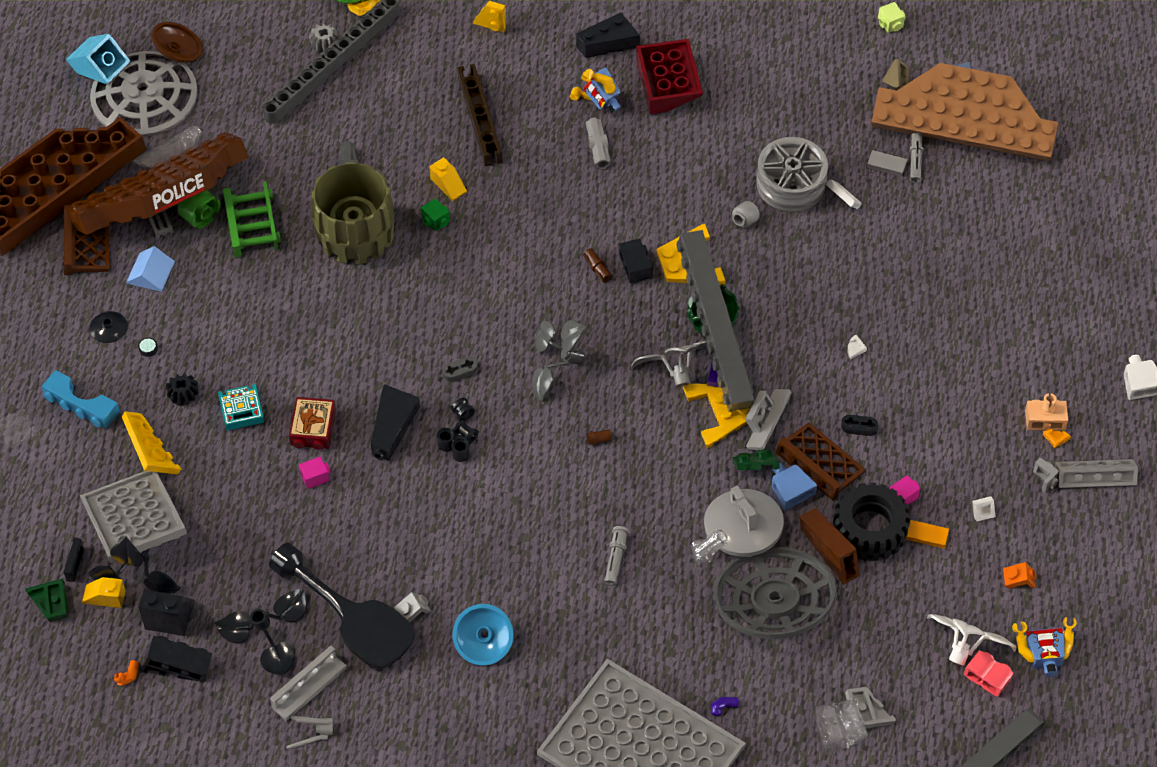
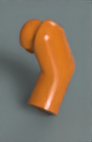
M131 660L128 671L116 673L114 681L119 686H125L134 681L137 677L140 663Z

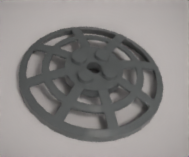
M772 547L761 554L752 557L739 556L730 562L717 578L714 597L721 617L736 630L758 638L779 639L805 633L820 624L834 606L836 587L832 573L821 560L801 550ZM782 557L795 559L791 569L782 567L766 568L763 558ZM755 560L758 571L749 574L741 582L730 577L741 566ZM804 562L818 570L825 579L814 584L806 575L798 571ZM769 574H785L787 576L785 579H770ZM761 576L762 582L757 584L754 589L746 586L753 579ZM797 578L807 587L798 590L792 582ZM725 583L736 588L733 595L734 605L722 606L721 593ZM828 585L830 600L827 608H816L818 602L817 591ZM741 592L751 596V603L740 605L739 598ZM809 594L812 595L810 607L799 605L801 597ZM777 597V598H779V599H778V600H772L771 598ZM755 610L760 616L754 621L744 611ZM795 611L805 613L792 622L788 618ZM737 612L751 626L746 628L730 619L726 613ZM811 614L820 615L805 626L797 629L793 627L804 622ZM769 618L780 619L782 624L767 625L764 623ZM759 628H762V629H768V630H781V629H785L786 631H784V632H762V631H757V630H758Z

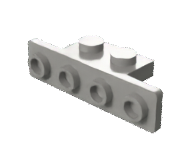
M775 389L771 397L767 391H759L745 419L753 432L746 445L749 450H763L792 394L789 389Z

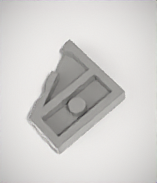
M867 687L846 690L845 695L857 730L887 726L895 723V717L893 715L890 717L883 709L884 705L874 698L873 693Z

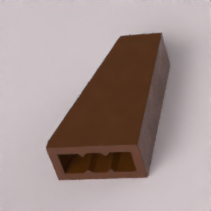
M816 508L799 517L801 530L840 582L844 585L859 577L856 548Z

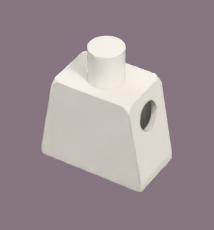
M1139 355L1131 356L1129 358L1130 364L1126 365L1124 371L1128 399L1133 400L1157 395V366L1152 360L1141 361Z

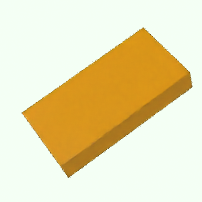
M910 520L906 540L945 549L949 529Z

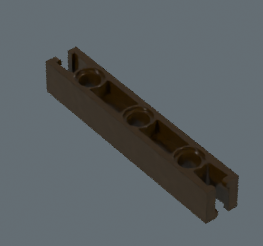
M470 64V74L468 77H464V66L457 67L458 79L484 165H492L489 154L493 152L497 156V163H503L501 147L475 64Z

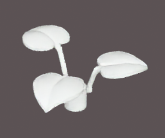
M935 614L927 616V619L933 618L944 625L950 626L955 631L954 643L952 645L953 650L949 659L957 664L965 665L968 655L972 656L973 651L985 639L1009 645L1016 651V646L1001 635L983 632L979 628L968 625L966 622L958 619H950ZM959 630L964 636L962 641H958ZM968 635H982L974 646L969 649L970 645L966 643Z

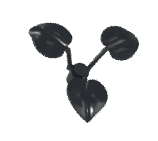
M127 537L114 545L110 550L112 558L123 564L118 571L115 572L110 566L101 565L93 568L89 573V576L94 581L102 577L121 579L118 575L122 573L127 565L139 567L144 562V572L147 578L144 579L143 583L149 590L171 594L179 591L181 588L170 576L163 572L153 571L149 573L148 562L150 558L147 555L150 548L140 553Z
M303 588L296 589L281 596L273 607V611L277 615L270 614L268 611L265 613L262 609L254 610L250 616L244 611H236L216 621L215 626L220 635L232 643L246 641L249 638V630H252L254 626L257 630L263 631L272 648L265 649L261 654V665L269 673L284 675L293 664L294 652L286 642H281L275 646L267 631L270 625L269 618L277 620L284 618L285 621L290 623L300 620L305 615L307 609L305 591Z

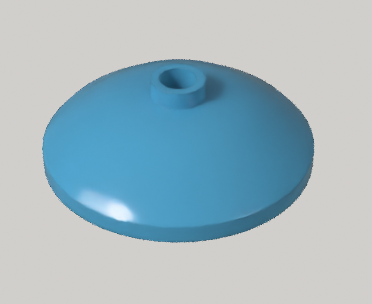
M477 604L465 609L458 616L453 627V642L456 650L465 660L476 665H490L498 662L509 652L513 643L514 632L509 617L501 609L490 604ZM483 630L488 631L487 638L482 636Z

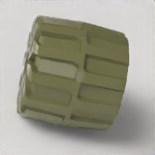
M346 162L342 165L330 167L322 176L317 178L315 189L311 192L312 220L318 243L322 242L324 253L329 257L332 253L337 255V261L347 264L348 259H354L356 264L367 263V257L371 256V258L377 259L384 254V247H389L393 240L394 206L390 189L382 173H378L372 166L367 164Z

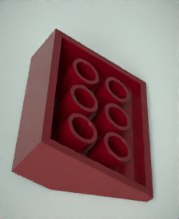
M689 39L636 46V61L649 114L668 112L703 95Z

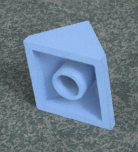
M155 246L140 252L128 277L127 284L162 292L175 261Z

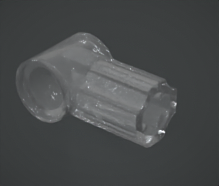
M716 529L705 539L696 540L690 545L697 565L710 563L713 560L712 555L727 545L729 540L722 530Z

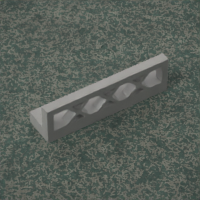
M1133 459L1055 462V468L1059 470V481L1057 483L1059 488L1137 485L1138 466Z
M332 646L328 647L270 698L272 709L285 721L289 720L291 716L297 713L347 669L346 665L336 656L335 648Z

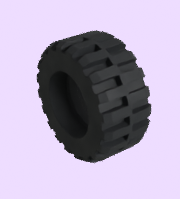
M870 482V485L861 483L857 488L855 486L850 487L848 492H844L840 496L834 511L833 526L856 548L857 555L861 556L862 560L872 558V561H877L881 556L883 559L889 558L890 552L896 554L899 551V547H903L909 530L910 509L902 495L898 496L897 491L893 488L890 490L887 488V485L881 484L879 486L873 482ZM873 511L883 515L890 525L880 531H868L858 526L853 518L861 512Z

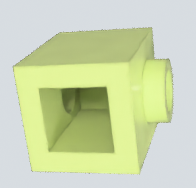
M895 2L879 8L878 19L882 28H885L888 33L899 31L903 28L904 20L906 19L905 13L899 9Z

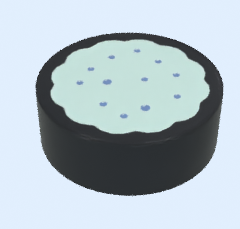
M149 337L142 339L138 344L140 354L145 357L155 355L158 351L156 340Z

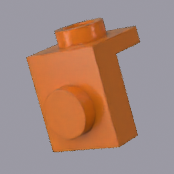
M1026 562L1003 568L1004 581L1007 588H1014L1025 584L1030 588L1035 587L1036 572Z

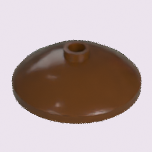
M161 22L154 27L151 33L152 42L156 49L172 61L179 63L194 62L202 53V44L197 35L181 24Z

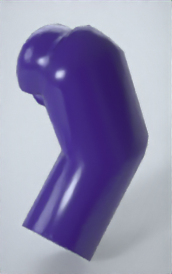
M720 697L711 704V714L720 716L722 709L725 707L738 708V698Z

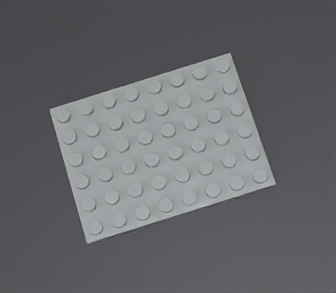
M606 659L537 750V755L556 767H730L745 747V742L609 659Z

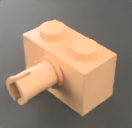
M1049 393L1046 394L1044 401H1027L1025 409L1027 430H1066L1068 423L1066 401L1057 400L1056 396L1052 393L1050 398H1048Z

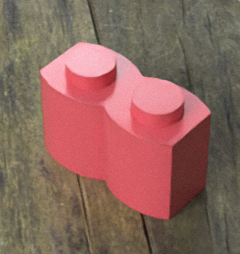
M980 650L964 671V675L968 679L981 685L996 697L1002 693L1014 674L1008 665L996 662L990 653Z

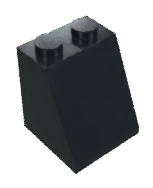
M144 589L138 608L145 630L184 636L195 600L184 596Z

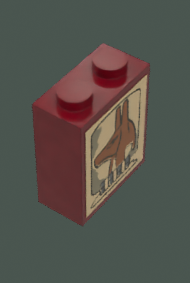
M296 397L289 433L291 446L296 448L313 447L316 450L329 449L336 412L335 400Z

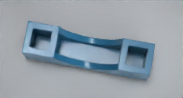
M57 370L41 386L44 397L49 402L55 401L64 410L68 411L70 409L79 418L90 420L96 427L101 426L107 429L120 413L118 403L104 395L89 400L74 396L72 394L74 387L71 378Z

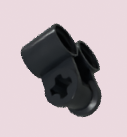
M460 420L452 430L450 428L438 430V448L443 452L452 450L453 459L457 462H464L470 456L469 445L475 441L479 431L469 427L466 421Z

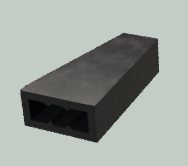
M384 384L371 440V452L375 458L390 461L420 408L419 397Z

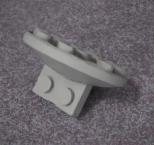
M738 486L730 489L731 491L718 496L707 508L704 517L706 536L718 550L733 556L752 557L772 548L782 535L784 519L781 508L770 496L760 491L740 489Z

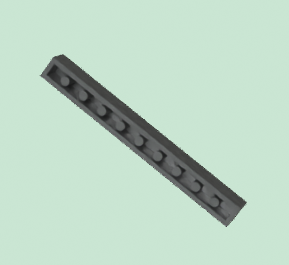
M703 230L681 233L676 246L678 252H681L682 255L681 262L683 269H686L687 283L692 288V300L697 305V317L702 321V333L708 341L707 350L713 358L712 366L718 374L717 383L723 391V403L725 406L727 405L729 412L751 408L755 399Z

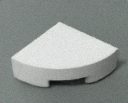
M854 335L848 344L847 352L850 359L867 351V347L857 335Z

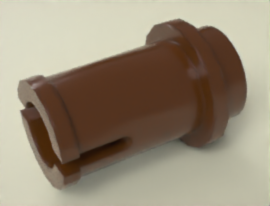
M610 429L597 432L590 431V433L586 434L587 442L589 445L592 444V446H595V443L612 441Z

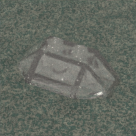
M192 125L178 135L134 159L133 162L140 167L152 169L153 165L159 162L169 161L171 156L186 153L185 150L191 147L196 148L202 130L200 127Z

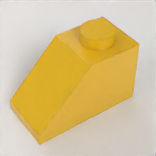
M444 157L429 166L430 179L452 201L467 193L456 169Z
M102 577L87 584L82 604L121 608L126 592L123 580Z

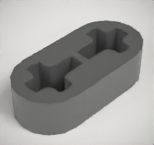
M465 357L446 364L442 370L443 378L448 382H454L475 374L478 369L476 359ZM466 364H469L472 368L466 367ZM451 370L454 374L451 375L448 371Z

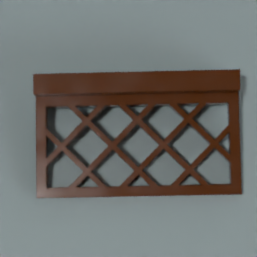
M64 205V275H72V272H108L109 226L100 228L105 232L101 237H98L94 232L80 237L75 233L78 230L74 228L67 208L71 207V205ZM89 236L96 240L91 245L85 241ZM80 243L87 247L82 252L75 248ZM99 243L105 247L101 252L94 248ZM89 251L96 255L91 260L85 256ZM80 258L87 262L83 266L75 265V262ZM100 258L105 262V266H97L94 262Z
M810 422L787 439L783 437L778 442L776 454L789 465H797L817 484V488L832 501L838 497L839 492L866 471L864 467ZM809 430L814 434V437H804V433ZM791 442H801V447H795ZM804 442L815 443V448H805ZM818 443H825L828 449H818ZM805 453L815 454V459H810ZM819 454L829 455V460H820ZM832 455L841 456L843 461H832ZM819 465H828L830 471H824ZM833 466L843 467V472H834ZM846 467H854L857 472L847 473ZM834 477H843L844 482L840 484Z

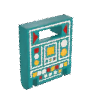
M252 384V389H249L247 385L225 390L226 395H223L222 391L218 392L226 431L264 423L256 384ZM242 414H253V416L235 420L233 418V416H238Z

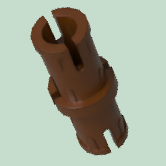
M593 248L587 249L583 256L590 263L593 272L598 274L603 283L611 280L613 275L606 268L603 259L598 257Z

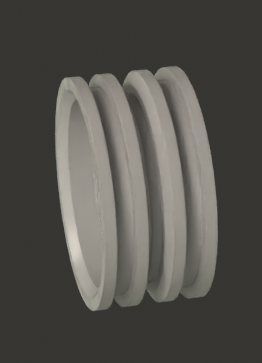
M785 137L769 143L762 150L758 159L757 190L767 204L782 211L797 212L811 208L821 200L825 192L828 171L826 155L815 143L799 137Z

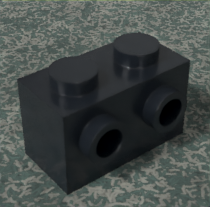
M640 238L619 243V257L629 283L651 278V270H654L652 260H648L647 247L642 245Z

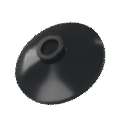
M107 311L100 313L92 320L90 333L99 342H115L125 335L128 328L127 320L118 312Z

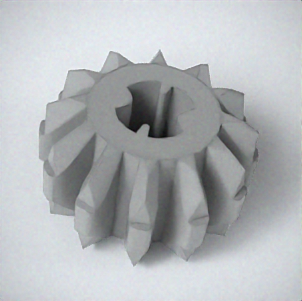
M324 23L322 26L316 25V28H312L309 36L313 49L316 48L317 52L326 50L339 38L336 28H333L331 24L326 26Z

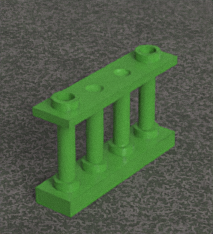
M263 182L264 191L239 196L231 195L230 188L223 189L234 257L242 256L241 249H244V247L274 242L275 250H279L278 243H281L280 233L275 232L270 199H273L272 189L267 188V182ZM266 198L267 206L244 210L234 209L237 203ZM264 213L269 214V220L243 225H240V223L236 224V220H239L241 217ZM270 227L272 235L244 240L238 236L242 232Z

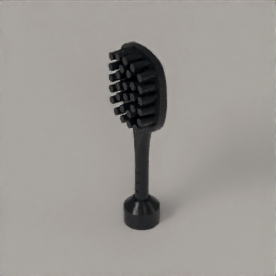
M289 542L281 545L272 555L269 567L282 578L297 576L334 608L341 618L339 630L343 642L364 663L376 668L380 672L383 668L391 667L393 663L400 660L408 651L415 639V633L408 620L398 611L377 600L356 603L339 595L303 567V553Z

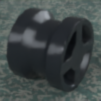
M466 398L456 400L451 406V411L457 414L459 421H466L475 413V409L469 406V401Z

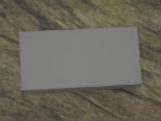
M872 150L867 168L902 177L907 159Z

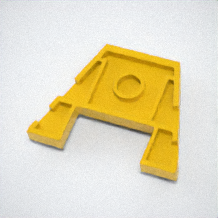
M702 224L689 231L693 232L703 230L706 241L710 239L705 224ZM678 237L657 248L656 253L666 282L687 283L686 269H683L681 262L682 255L681 252H678L676 246L679 240ZM721 267L715 268L719 285L725 284Z
M688 384L683 386L688 402L708 397L719 424L717 427L701 431L707 448L712 447L717 441L723 440L728 434L748 424L745 419L751 408L729 412L727 405L725 406L723 403L722 388L707 386V384Z

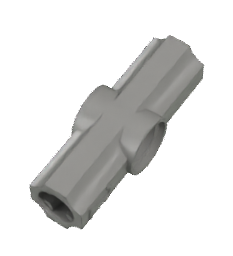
M590 118L586 122L590 153L593 155L595 168L600 170L606 169L611 165L607 136L603 132L601 120Z

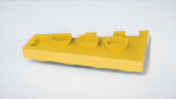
M125 411L122 419L144 471L179 474L182 469L178 464L175 465L172 462L173 456L162 448L163 442L152 434L154 430L142 413Z

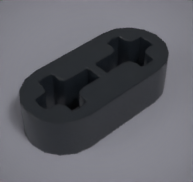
M846 415L842 418L841 428L848 434L873 436L877 433L878 422L872 417ZM848 422H852V427L848 426ZM868 424H871V429H867Z

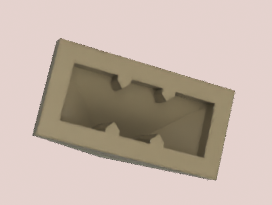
M895 59L886 73L883 83L896 90L910 83L909 66L899 59Z

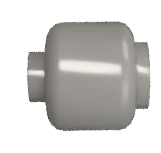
M750 201L742 202L732 211L734 223L742 228H747L757 222L760 215L757 206Z

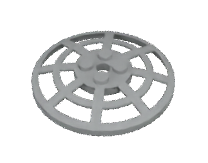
M141 51L126 55L129 59L139 57L138 61L128 63L106 85L105 90L96 92V86L99 81L94 80L90 100L97 119L105 127L114 122L119 115L140 119L141 129L135 130L142 137L158 135L179 125L191 113L197 100L198 89L196 79L190 68L185 63L175 61L164 64L155 60H146V56L166 58L160 52ZM146 64L156 65L161 68L155 72L146 70ZM138 65V71L131 74L124 72L125 69ZM181 65L188 73L191 84L180 83L176 72L172 68ZM168 71L173 77L174 82H163L160 76ZM117 76L124 79L121 86L111 88ZM141 87H146V88H147V89L144 90V91H140V90H139ZM165 89H174L170 100H166L163 97ZM180 89L191 90L189 101L180 112L173 106L179 97ZM122 93L124 100L117 105L112 99V94ZM106 96L108 104L114 110L108 119L101 113L96 103V99ZM156 103L162 105V107L154 111L147 112V107L153 106ZM131 105L140 108V113L129 112L124 109ZM167 110L175 116L164 124L148 128V118L158 116Z

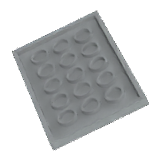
M143 471L80 495L110 563L115 562L110 555L111 548L125 537L141 553L144 550L160 546L162 543L178 539L187 534L185 526L157 472Z

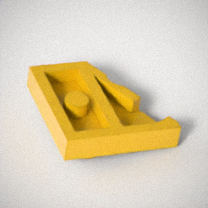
M363 0L356 3H348L347 5L351 12L362 16L381 0Z
M488 1L479 15L475 17L473 24L504 33L506 29L505 5Z

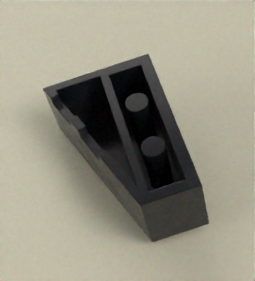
M622 12L576 33V47L585 58L605 55L607 52L613 51L622 52L624 49L629 48L636 49V46H640L639 33Z
M153 635L146 651L141 673H146L147 670L159 671L158 675L160 676L171 673L177 674L179 679L203 682L213 653L208 652L204 648L190 647L184 642H174L164 636Z

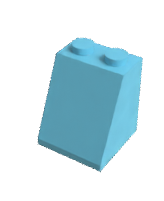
M110 34L89 37L66 59L76 73L104 84H108L130 62L129 58Z

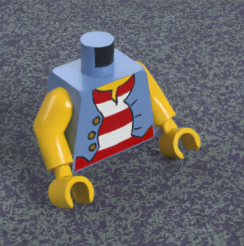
M606 67L596 73L592 69H587L581 76V79L587 82L583 88L584 92L579 87H574L571 91L570 99L577 101L581 96L583 99L592 100L599 109L608 106L612 113L621 108L616 100L621 93L620 89Z
M1067 617L1063 619V625L1066 627L1065 631L1063 627L1027 631L1025 622H1021L1022 629L1019 631L1017 624L1014 623L1012 629L1018 634L1016 636L1018 652L1027 662L1032 663L1033 668H1044L1047 677L1057 675L1056 666H1062L1063 661L1068 658L1073 647L1074 632L1072 628L1077 624L1075 618H1073L1071 626H1068L1066 623Z

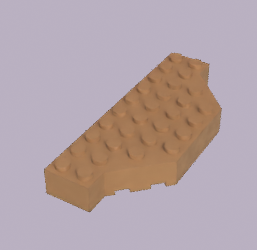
M944 63L937 64L897 91L879 87L871 122L872 127L908 134L921 133L923 137L1050 161L1058 127V122L1040 119L1011 76Z

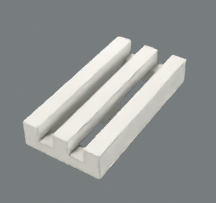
M829 179L826 183L832 191L851 207L858 209L862 205L857 198L838 182Z

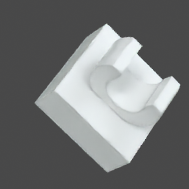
M991 496L972 501L973 514L976 521L995 517L994 499Z

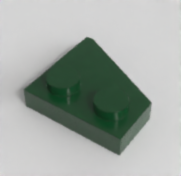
M768 449L757 450L756 453L751 454L746 452L740 453L738 456L732 457L733 464L737 470H762V465H773V469L780 468L778 459Z
M63 579L25 588L27 594L49 622L69 617L66 588Z

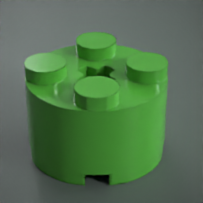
M207 190L178 205V214L198 229H202L214 220L213 215L215 212L218 214L220 210V201Z

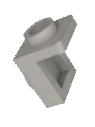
M1042 458L1035 462L1033 472L1045 480L1042 491L1045 493L1049 488L1053 489L1057 485L1059 470Z
M412 592L394 607L408 622H411L421 612H430L427 599L423 595Z

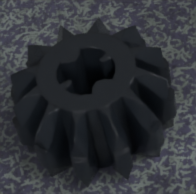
M184 372L182 376L176 373V378L170 377V383H166V394L172 403L178 402L181 406L183 402L188 405L189 399L195 401V396L198 395L199 390L198 382L194 380L192 375L187 376Z

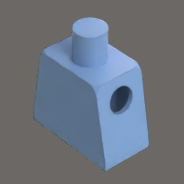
M779 463V469L772 468L776 474L772 477V488L784 511L816 495L817 484L797 465L786 469L782 463Z

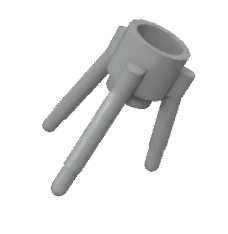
M291 716V720L296 722L316 724V733H320V735L287 745L286 749L296 748L319 740H328V735H333L332 718L319 719Z

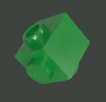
M436 198L421 207V216L424 224L427 227H431L434 231L446 227L450 222L449 209Z

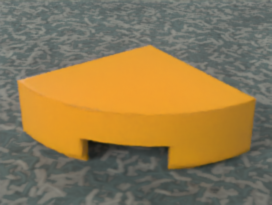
M1053 429L1043 431V435L1054 448L1071 438L1065 431L1061 432Z

